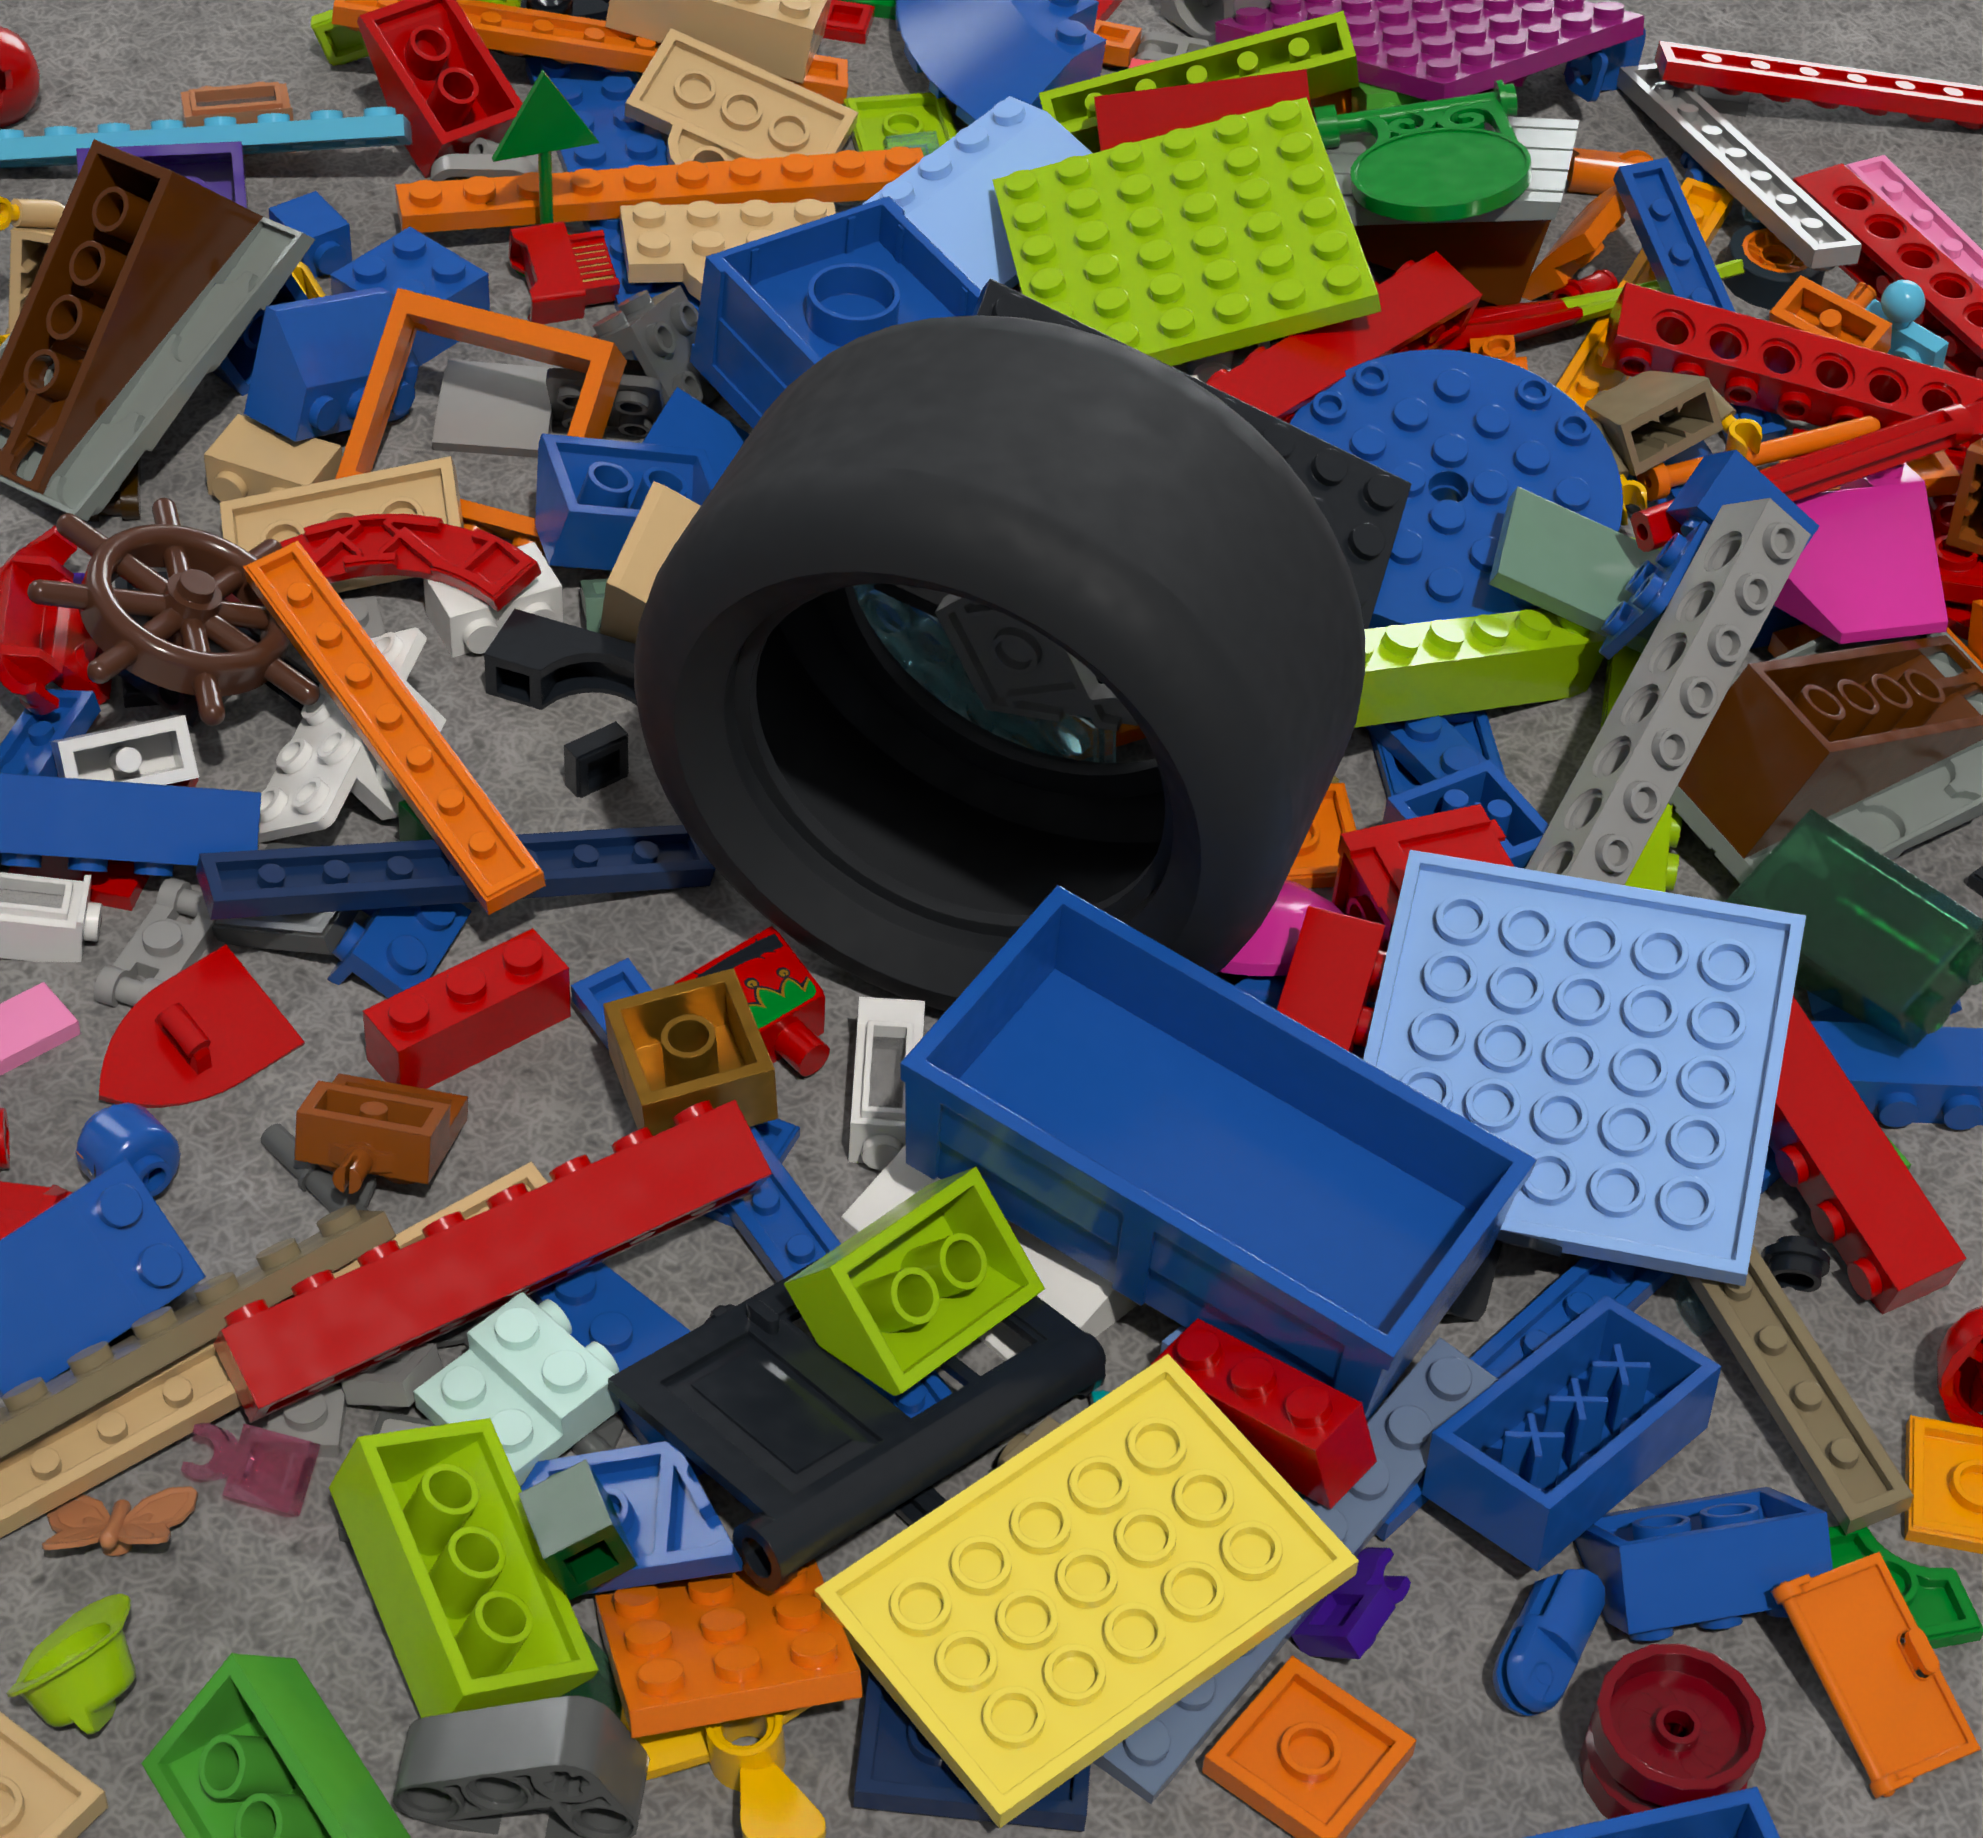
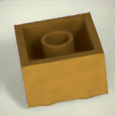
M734 968L603 1004L609 1054L638 1130L649 1127L653 1136L676 1126L672 1119L675 1115L705 1100H710L714 1109L732 1100H736L749 1127L778 1119L775 1068Z

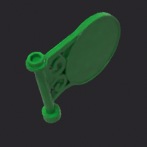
M1502 79L1494 81V92L1337 115L1334 104L1312 107V114L1325 149L1339 147L1340 136L1369 132L1377 139L1372 147L1364 151L1354 161L1351 167L1350 178L1352 195L1355 200L1365 209L1381 216L1416 222L1451 221L1474 217L1491 212L1514 201L1524 193L1532 179L1530 153L1517 140L1508 120L1509 116H1515L1518 112L1515 86L1513 83L1504 84ZM1485 122H1488L1495 132L1485 130Z

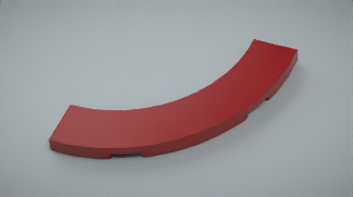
M369 514L339 518L307 526L304 528V534L280 542L283 548L299 541L329 583L368 576L399 575L418 577L461 589L482 600L497 612L541 574L536 560L507 541L478 528L471 531L466 528L444 524L442 518L432 516ZM230 594L222 600L242 603L233 594Z

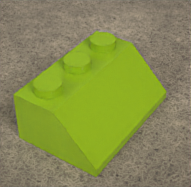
M977 1167L928 1184L784 1283L818 1345L893 1396L908 1390L1045 1290Z

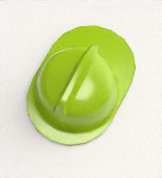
M122 1593L106 1596L73 1614L32 1650L22 1667L16 1683L6 1693L8 1697L20 1694L44 1722L52 1727H63L75 1723L86 1734L93 1735L98 1732L113 1717L116 1709L115 1699L125 1692L136 1678L135 1666L122 1630L131 1607L130 1597Z

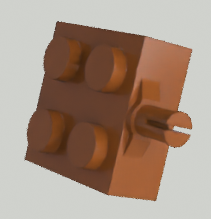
M338 1073L332 1083L318 1080L296 1112L295 1160L318 1164L321 1168L334 1172L332 1177L333 1184L343 1193L348 1185L349 1194L357 1192L369 1174L384 1176L387 1180L397 1184L422 1183L428 1185L467 1121L468 1096Z

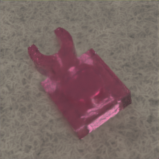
M208 1423L194 1425L192 1433L210 1439L214 1444V1454L212 1459L204 1465L183 1461L181 1467L183 1473L203 1481H217L228 1476L223 1496L300 1516L320 1444L247 1424L243 1425L239 1442H237L235 1436L222 1427Z

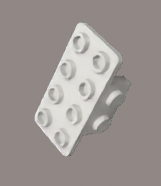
M415 627L394 633L388 632L371 638L433 724L441 732L446 719L406 681L426 643V636ZM322 684L319 686V700L313 705L303 706L301 711L303 718L291 741L279 752L276 759L277 768L266 789L261 792L258 843L328 828L336 820L350 791L381 820L399 817L398 802L405 799Z

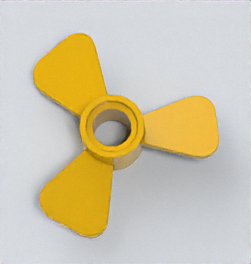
M622 1706L620 1721L629 1730L626 1716ZM810 1707L635 1738L646 1750L650 1758L646 1781L709 1763L714 1776L719 1782L730 1789L740 1791V1822L743 1838L826 1837L824 1817L783 1772L786 1763L783 1725ZM741 1737L760 1739L757 1743L749 1746L732 1744L733 1741Z

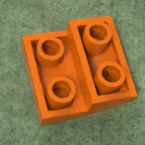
M1616 185L1596 197L1573 220L1530 275L1522 298L1531 301L1546 295L1549 299H1552V295L1557 289L1566 286L1567 280L1573 279L1577 270L1587 265L1604 249L1605 246L1602 242L1606 236L1614 232L1625 222L1623 214L1627 210Z

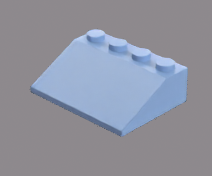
M1009 96L997 103L990 111L968 127L960 130L957 135L934 152L923 157L919 163L904 174L886 184L882 190L863 204L890 196L905 211V216L981 290L990 278L1012 289L1019 283L993 179L1008 176L1018 170H1031L1061 162L1068 157L1092 154V152L1047 111Z

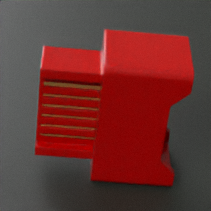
M564 221L510 229L508 255L511 268L525 274L529 287L531 309L527 317L528 321L543 325L584 318L585 305L615 301V295L619 294L620 282L613 268L603 230L568 235Z

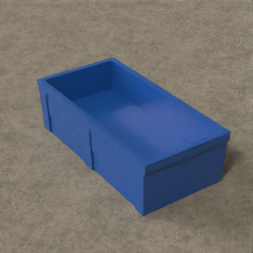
M890 196L706 256L695 343L692 344L690 362L754 429L765 411L786 387L827 354L859 337L893 325L928 318L972 316L981 289L905 216V211ZM927 614L941 630H944L939 619Z
M1059 885L1054 888L900 1063L901 1080L905 1082L906 1163L933 1180L937 1177L944 1179L977 1167L1007 1220L1113 1283L1112 1288L1141 1306L1143 1303L1148 1304L1186 1328L1199 1318L1362 1402L1367 1422L1490 1253L1514 1197L1530 1177L1537 1162V1159Z

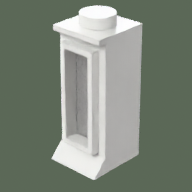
M0 872V958L31 962H81L85 941L98 942L101 924L102 903L90 902L91 875H85L84 881Z
M859 997L848 1162L865 1163L870 1168L883 1170L906 1145L905 1082L901 1080L900 1063L923 1038L925 1001Z

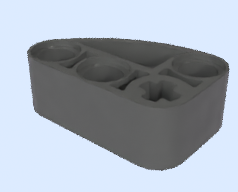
M561 1696L428 1716L417 1719L409 1725L393 1802L400 1811L410 1817L452 1830L498 1835L503 1813L532 1810L549 1812L545 1838H632L636 1835L650 1758L646 1750L635 1738L631 1737L630 1731L610 1708L597 1700L582 1696Z

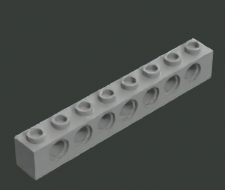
M1771 498L1721 506L1525 869L1625 885L1811 536Z

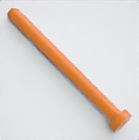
M1865 416L1761 442L1758 454L1747 447L1746 459L1753 466L1757 467L1809 454L1879 430L1881 428L1880 422L1877 418ZM1703 457L1667 466L1662 462L1638 475L1637 481L1641 482L1646 488L1647 500L1656 501L1668 497L1672 487L1684 485Z

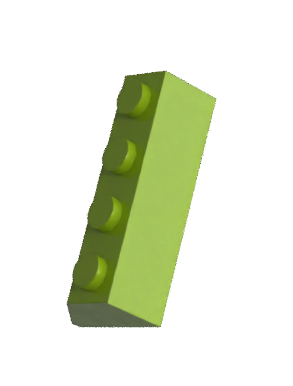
M486 1418L357 1437L331 1482L329 1490L420 1717L424 1718L560 1697L594 1678L599 1669L566 1593L542 1557L518 1493L522 1492L491 1419Z

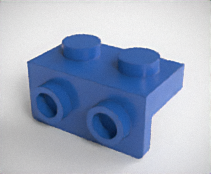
M461 903L364 909L362 911L368 917L363 925L360 926L354 921L333 950L332 954L340 960L327 979L334 984L340 985L353 972L384 996L390 998L431 977L472 911Z

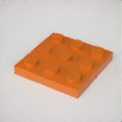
M815 1559L800 1567L796 1578L774 1592L766 1591L756 1585L746 1572L742 1570L657 1585L619 1589L615 1592L595 1595L601 1635L631 1737H644L863 1697L861 1670L843 1626L822 1610L821 1601L815 1597V1589L825 1583Z

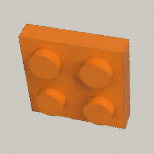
M1292 1655L1205 1755L1202 1773L1295 1838H1346L1411 1759L1417 1740Z

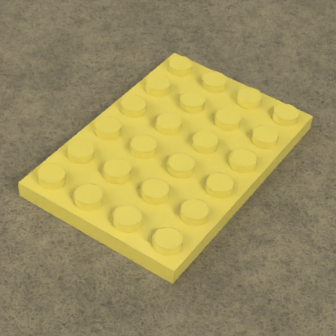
M1167 1354L816 1588L815 1597L821 1601L822 1610L843 1627L854 1652L1000 1829L1354 1577L1357 1573L1359 1560L1176 1361Z

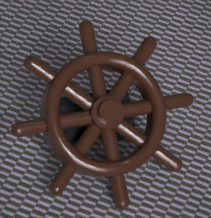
M159 498L154 502L152 513L155 524L129 528L109 538L74 514L66 513L58 518L56 527L59 534L91 556L82 583L76 584L38 579L29 585L27 594L29 599L38 605L79 609L86 630L98 645L94 660L87 667V675L92 682L103 684L118 675L173 715H185L187 725L192 728L201 721L209 726L219 725L225 718L223 704L232 695L249 692L268 681L302 705L310 706L319 700V687L283 661L290 645V640L246 581L243 566L281 549L282 545L277 540L266 539L250 551H246L217 535L181 526L177 507L169 498ZM152 568H165L168 580ZM121 577L140 591L112 588V582ZM230 594H233L242 603L222 600ZM236 627L260 630L261 641L257 643Z

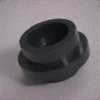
M1784 1236L1779 1238L1776 1243L1766 1246L1761 1252V1257L1781 1288L1792 1287L1798 1291H1815L1821 1287L1822 1277L1827 1275L1830 1270V1256L1828 1253L1818 1248L1817 1243L1807 1237Z

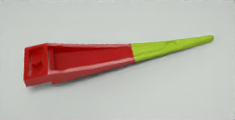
M1742 259L1715 265L1721 280L1744 273ZM1657 280L1636 284L1662 292ZM1623 287L1559 299L1476 307L1464 332L1435 349L1470 352V339L1514 335L1516 343L1611 313Z

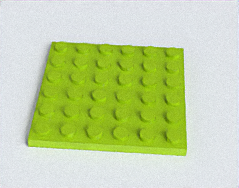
M1307 97L1294 101H1281L1271 107L1240 115H1228L1218 121L1187 129H1175L1161 136L1138 142L1121 143L1111 149L1084 156L1068 157L1058 163L1031 170H1018L1008 176L993 179L1022 294L1169 366L1381 312L1376 285Z

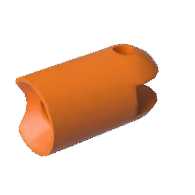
M1573 148L1567 175L1569 182L1567 192L1600 195L1615 186L1613 178L1619 167L1651 161L1653 158L1641 150H1630L1622 153Z

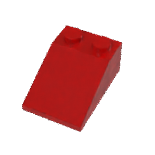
M403 0L359 15L357 23L388 107L396 108V114H403L410 121L412 144L404 146L425 178L430 177L432 164L439 157L447 154H469L470 145L476 138H484L497 143L501 142L523 103L456 0Z

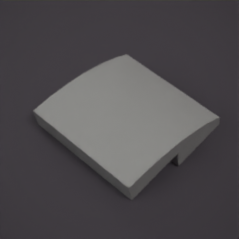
M448 360L437 405L432 438L433 450L538 458V442L541 434H551L552 419L554 420L546 386L547 370L553 367Z

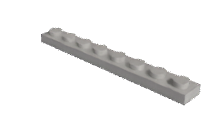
M1656 64L1620 67L1617 86L1654 120L1658 127L1662 128L1683 150L1690 154L1706 172L1710 173L1726 188L1730 195L1734 196L1756 219L1763 223L1781 243L1785 244L1799 257L1805 266L1817 271H1830L1835 266L1858 264L1862 244L1692 88L1682 89L1668 84L1666 80H1662Z

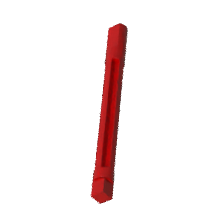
M1983 401L1973 402L1965 406L1953 404L1759 471L1790 500L1795 502L1970 441L1973 435L1983 432ZM1674 499L1638 511L1631 516L1630 521L1637 546L1643 552H1650L1664 547L1677 532L1684 536L1680 530L1682 525L1666 512Z

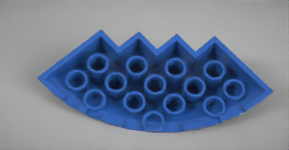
M896 0V29L900 31L905 42L904 53L910 66L916 73L925 74L930 80L929 90L937 98L947 97L957 106L956 115L968 125L975 122L997 103L1009 96L1043 110L1039 97L1040 92L1101 76L1106 39L1094 33L1099 4L1096 0Z

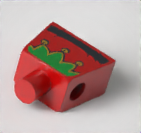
M773 926L766 928L674 982V984L734 968L772 1063L783 1058L799 1074L810 1076L817 1072L827 1061L830 1048L818 1037L824 1033L826 998L823 989Z

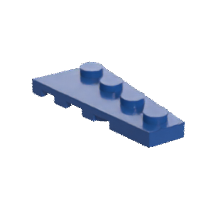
M603 1262L530 1294V1297L537 1305L545 1299L556 1303L565 1313L571 1324L572 1333L570 1335L584 1347L593 1341L603 1345L616 1361L619 1372L691 1332ZM619 1399L620 1410L617 1413L641 1445L668 1441ZM686 1456L696 1477L705 1473L704 1470Z

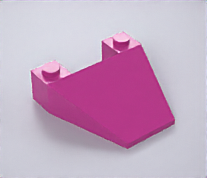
M1906 463L1841 485L1840 490L1824 491L1794 502L1819 525V528L1800 554L1774 606L1839 644L1946 632L1948 616L1925 481Z

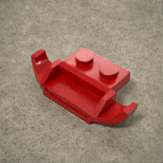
M56 525L12 554L0 568V681L3 686L19 697L20 703L27 710L35 715H46L59 708V699L45 689V686L51 681L64 690L94 691L99 706L110 699L112 683L111 679L106 683L97 684L92 682L87 675L88 664L94 660L98 645L86 630L79 609L38 605L33 603L28 597L27 590L29 585L38 579L74 583V574L63 565L77 550V546L60 535Z

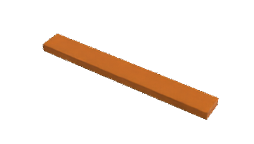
M300 542L291 543L243 566L248 584L487 914L491 915L546 886L544 872Z

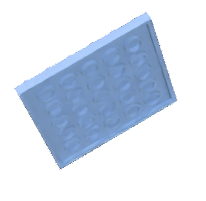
M1410 850L1363 1060L1537 1159L1530 1177L1514 1197L1500 1230L1559 1245L1562 1247V1253L1745 1286L1806 915Z

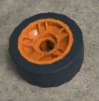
M1761 222L1745 225L1733 234L1724 261L1725 263L1738 259L1743 260L1744 273L1724 279V284L1729 290L1745 302L1771 310L1800 275L1822 285L1825 271H1817L1805 266L1803 261L1785 244L1781 243Z

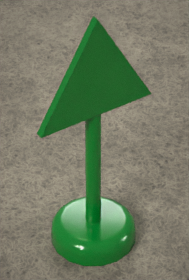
M542 70L493 154L492 160L496 162L538 154L540 225L553 223L552 151L597 144L599 141ZM515 270L519 275L525 277V274Z

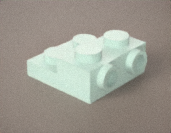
M521 1292L467 1332L469 1350L416 1388L413 1393L416 1408L435 1426L490 1418L518 1484L522 1486L538 1461L558 1458L620 1410L619 1398L608 1389V1378L617 1374L619 1368L612 1355L603 1345L593 1341L584 1347L570 1335L572 1333L571 1324L565 1313L556 1303L545 1299L537 1305L525 1293Z

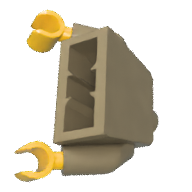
M1652 370L1645 371L1610 390L1599 391L1594 395L1593 399L1587 401L1584 407L1585 412L1603 434L1617 463L1623 494L1621 525L1624 526L1628 525L1625 505H1636L1641 510L1647 508V491L1645 486L1641 482L1627 480L1626 478L1629 474L1638 476L1721 430L1728 435L1725 452L1737 450L1746 458L1747 447L1756 454L1760 451L1762 428L1759 423L1746 418L1737 420L1734 417L1736 410L1718 393L1707 377Z

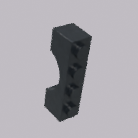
M514 609L484 653L486 694L539 710L546 708L559 699L581 693L611 694L637 705L634 688V651L636 644Z

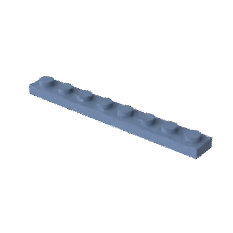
M1439 1337L1367 1423L1377 1462L1332 1509L1321 1505L1307 1496L1303 1500L1357 1557L1424 1476L1432 1432L1493 1385L1498 1379ZM1319 1602L1093 1763L1149 1804H1152Z

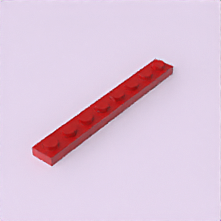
M1659 41L1654 59L1662 80H1666L1668 84L1677 88L1691 89L1695 85L1714 87L1723 94L1733 96L1742 95L1743 91L1763 94L1764 97L1776 102H1789L1792 98L1810 100L1816 106L1826 109H1837L1840 105L1858 107L1863 112L1876 116H1884L1888 112L1907 114L1910 118L1920 122H1934L1936 118L1953 120L1958 125L1969 129H1981L1983 127V86Z

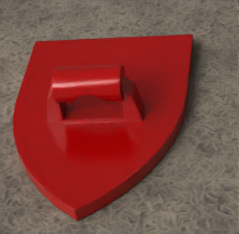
M225 944L155 987L130 1009L112 1036L104 1056L100 1075L99 1100L113 1104L129 1102L145 1108H164L205 1100L244 1082L305 1045V1041Z

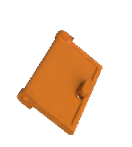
M1880 1552L1812 1578L1809 1574H1806L1791 1581H1783L1771 1591L1777 1604L1783 1605L1872 1782L1868 1786L1875 1799L1882 1796L1891 1797L1896 1790L1914 1782V1778L1981 1750L1940 1670L1939 1660L1923 1630L1918 1627ZM1900 1637L1904 1638L1906 1642L1901 1644ZM1920 1669L1924 1677L1918 1676L1916 1671Z

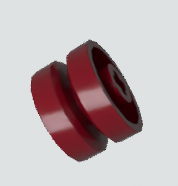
M1651 1644L1628 1653L1605 1675L1579 1756L1584 1788L1600 1813L1607 1819L1746 1789L1748 1780L1751 1778L1760 1757L1766 1733L1761 1701L1743 1674L1716 1654L1686 1644Z

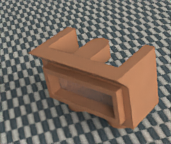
M254 82L252 84L222 87L203 86L198 89H188L189 91L180 92L184 127L204 126L205 118L217 116L234 117L237 124L257 123V116L267 113L288 114L290 121H293V109L290 105L286 83Z

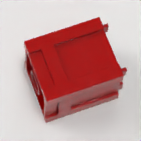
M1481 804L1341 833L1337 851L1340 858L1332 903L1344 915L1385 925L1382 951L1387 952L1410 850L1514 867L1500 843L1505 841L1506 836L1496 819H1489ZM1371 989L1369 997L1372 1002H1376L1378 990Z

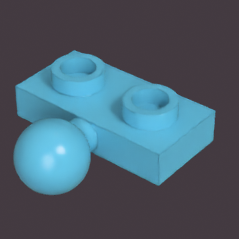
M1898 280L1891 283L1884 290L1881 302L1874 299L1866 308L1871 313L1892 323L1891 349L1887 354L1943 369L1949 342L1913 322V320L1920 316L1925 307L1923 290L1918 284L1910 280Z

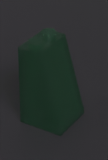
M1812 809L1807 812L1725 901L1806 915L1795 984L1912 1049L1927 1034L1934 1033L1943 1026L1950 1015L1952 1007L1971 986L1983 982V919Z

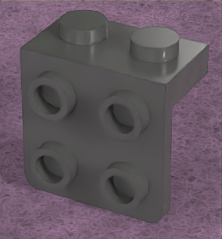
M677 286L652 298L647 290L639 292L618 305L620 311L608 315L593 325L596 332L593 338L615 343L622 354L631 350L634 351L647 377H653L661 381L665 405L676 387L706 406L720 395L690 362L692 344L695 343L698 311L688 301L681 286Z
M626 359L627 362L606 426L618 427L622 434L630 437L645 438L665 406L662 384L656 378L647 377L638 360ZM562 367L550 368L547 370L546 386L554 421L562 422V425L569 429L586 373Z

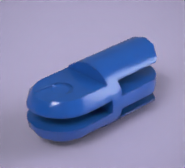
M1569 1569L1564 1571L1563 1574H1555L1535 1581L1494 1665L1492 1675L1494 1689L1506 1708L1518 1715L1531 1716L1551 1710L1562 1699L1605 1605V1586L1598 1575L1587 1569Z

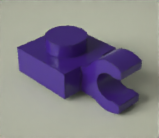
M1367 1547L1358 1554L1357 1559L1359 1562L1356 1575L1321 1599L1292 1634V1638L1301 1652L1310 1657L1360 1659L1365 1651L1373 1645L1376 1635L1396 1608L1394 1604H1398L1405 1598L1411 1584L1407 1576H1384L1385 1567L1394 1555L1391 1548Z

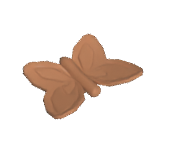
M192 1486L170 1487L142 1499L132 1510L131 1504L124 1499L117 1500L114 1503L111 1516L102 1501L80 1494L75 1497L77 1500L71 1499L58 1506L57 1510L54 1508L46 1513L51 1529L57 1532V1534L42 1543V1549L76 1548L99 1542L105 1555L118 1556L128 1553L133 1548L132 1544H160L168 1542L171 1537L169 1528L182 1523L195 1510L198 1492Z

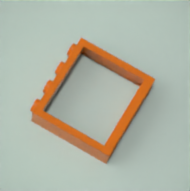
M397 288L335 479L372 471L417 330L586 373L567 436L603 438L627 360L613 342ZM460 499L464 528L471 531L478 528L495 536L513 540L512 545L516 547L535 542L544 556L545 553L535 527V518Z

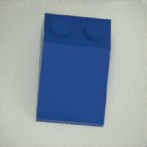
M127 1158L0 1240L1 1399L9 1390L31 1379L43 1377L45 1383L49 1382L70 1368L67 1363L70 1357L94 1344L104 1341L110 1342L130 1329L135 1321L160 1309L206 1277Z

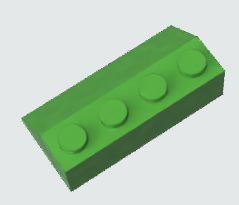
M231 1653L141 1763L186 1838H411L295 1658Z

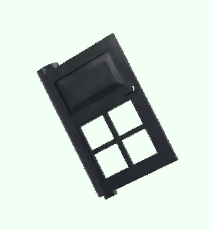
M809 1264L608 1378V1389L755 1514L734 1528L733 1544L743 1561L742 1567L746 1574L759 1587L766 1591L774 1592L796 1578L798 1569L1076 1394L1088 1395L1102 1386L1106 1377V1356L1099 1341L1090 1333L1081 1330L1036 1295L1001 1321L1029 1342L1031 1346L981 1376L957 1357H951L939 1367L962 1384L963 1387L913 1418H910L859 1377L860 1373L847 1364L841 1363L792 1323L801 1318L802 1315L784 1283L811 1265Z

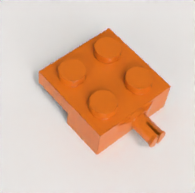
M1800 275L1769 312L1770 322L1887 353L1891 349L1892 323L1866 310L1867 306L1877 295L1870 285L1865 289L1866 283L1864 282L1857 283L1854 290L1845 299Z

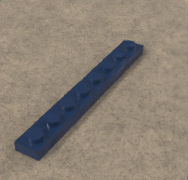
M683 825L516 835L544 872L546 886L521 899L710 886L716 869ZM434 840L199 854L196 870L210 920L479 902Z

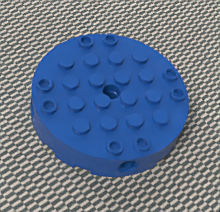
M1429 349L1400 352L1368 360L1347 369L1344 378L1326 391L1318 393L1312 401L1297 411L1289 423L1412 483L1368 629L1473 617L1482 614L1490 615L1525 609H1540V607L1489 585L1508 499L1517 487H1521L1617 532L1620 529L1623 510L1622 483L1611 448L1599 428L1589 415L1558 387L1520 366L1498 358L1464 351Z

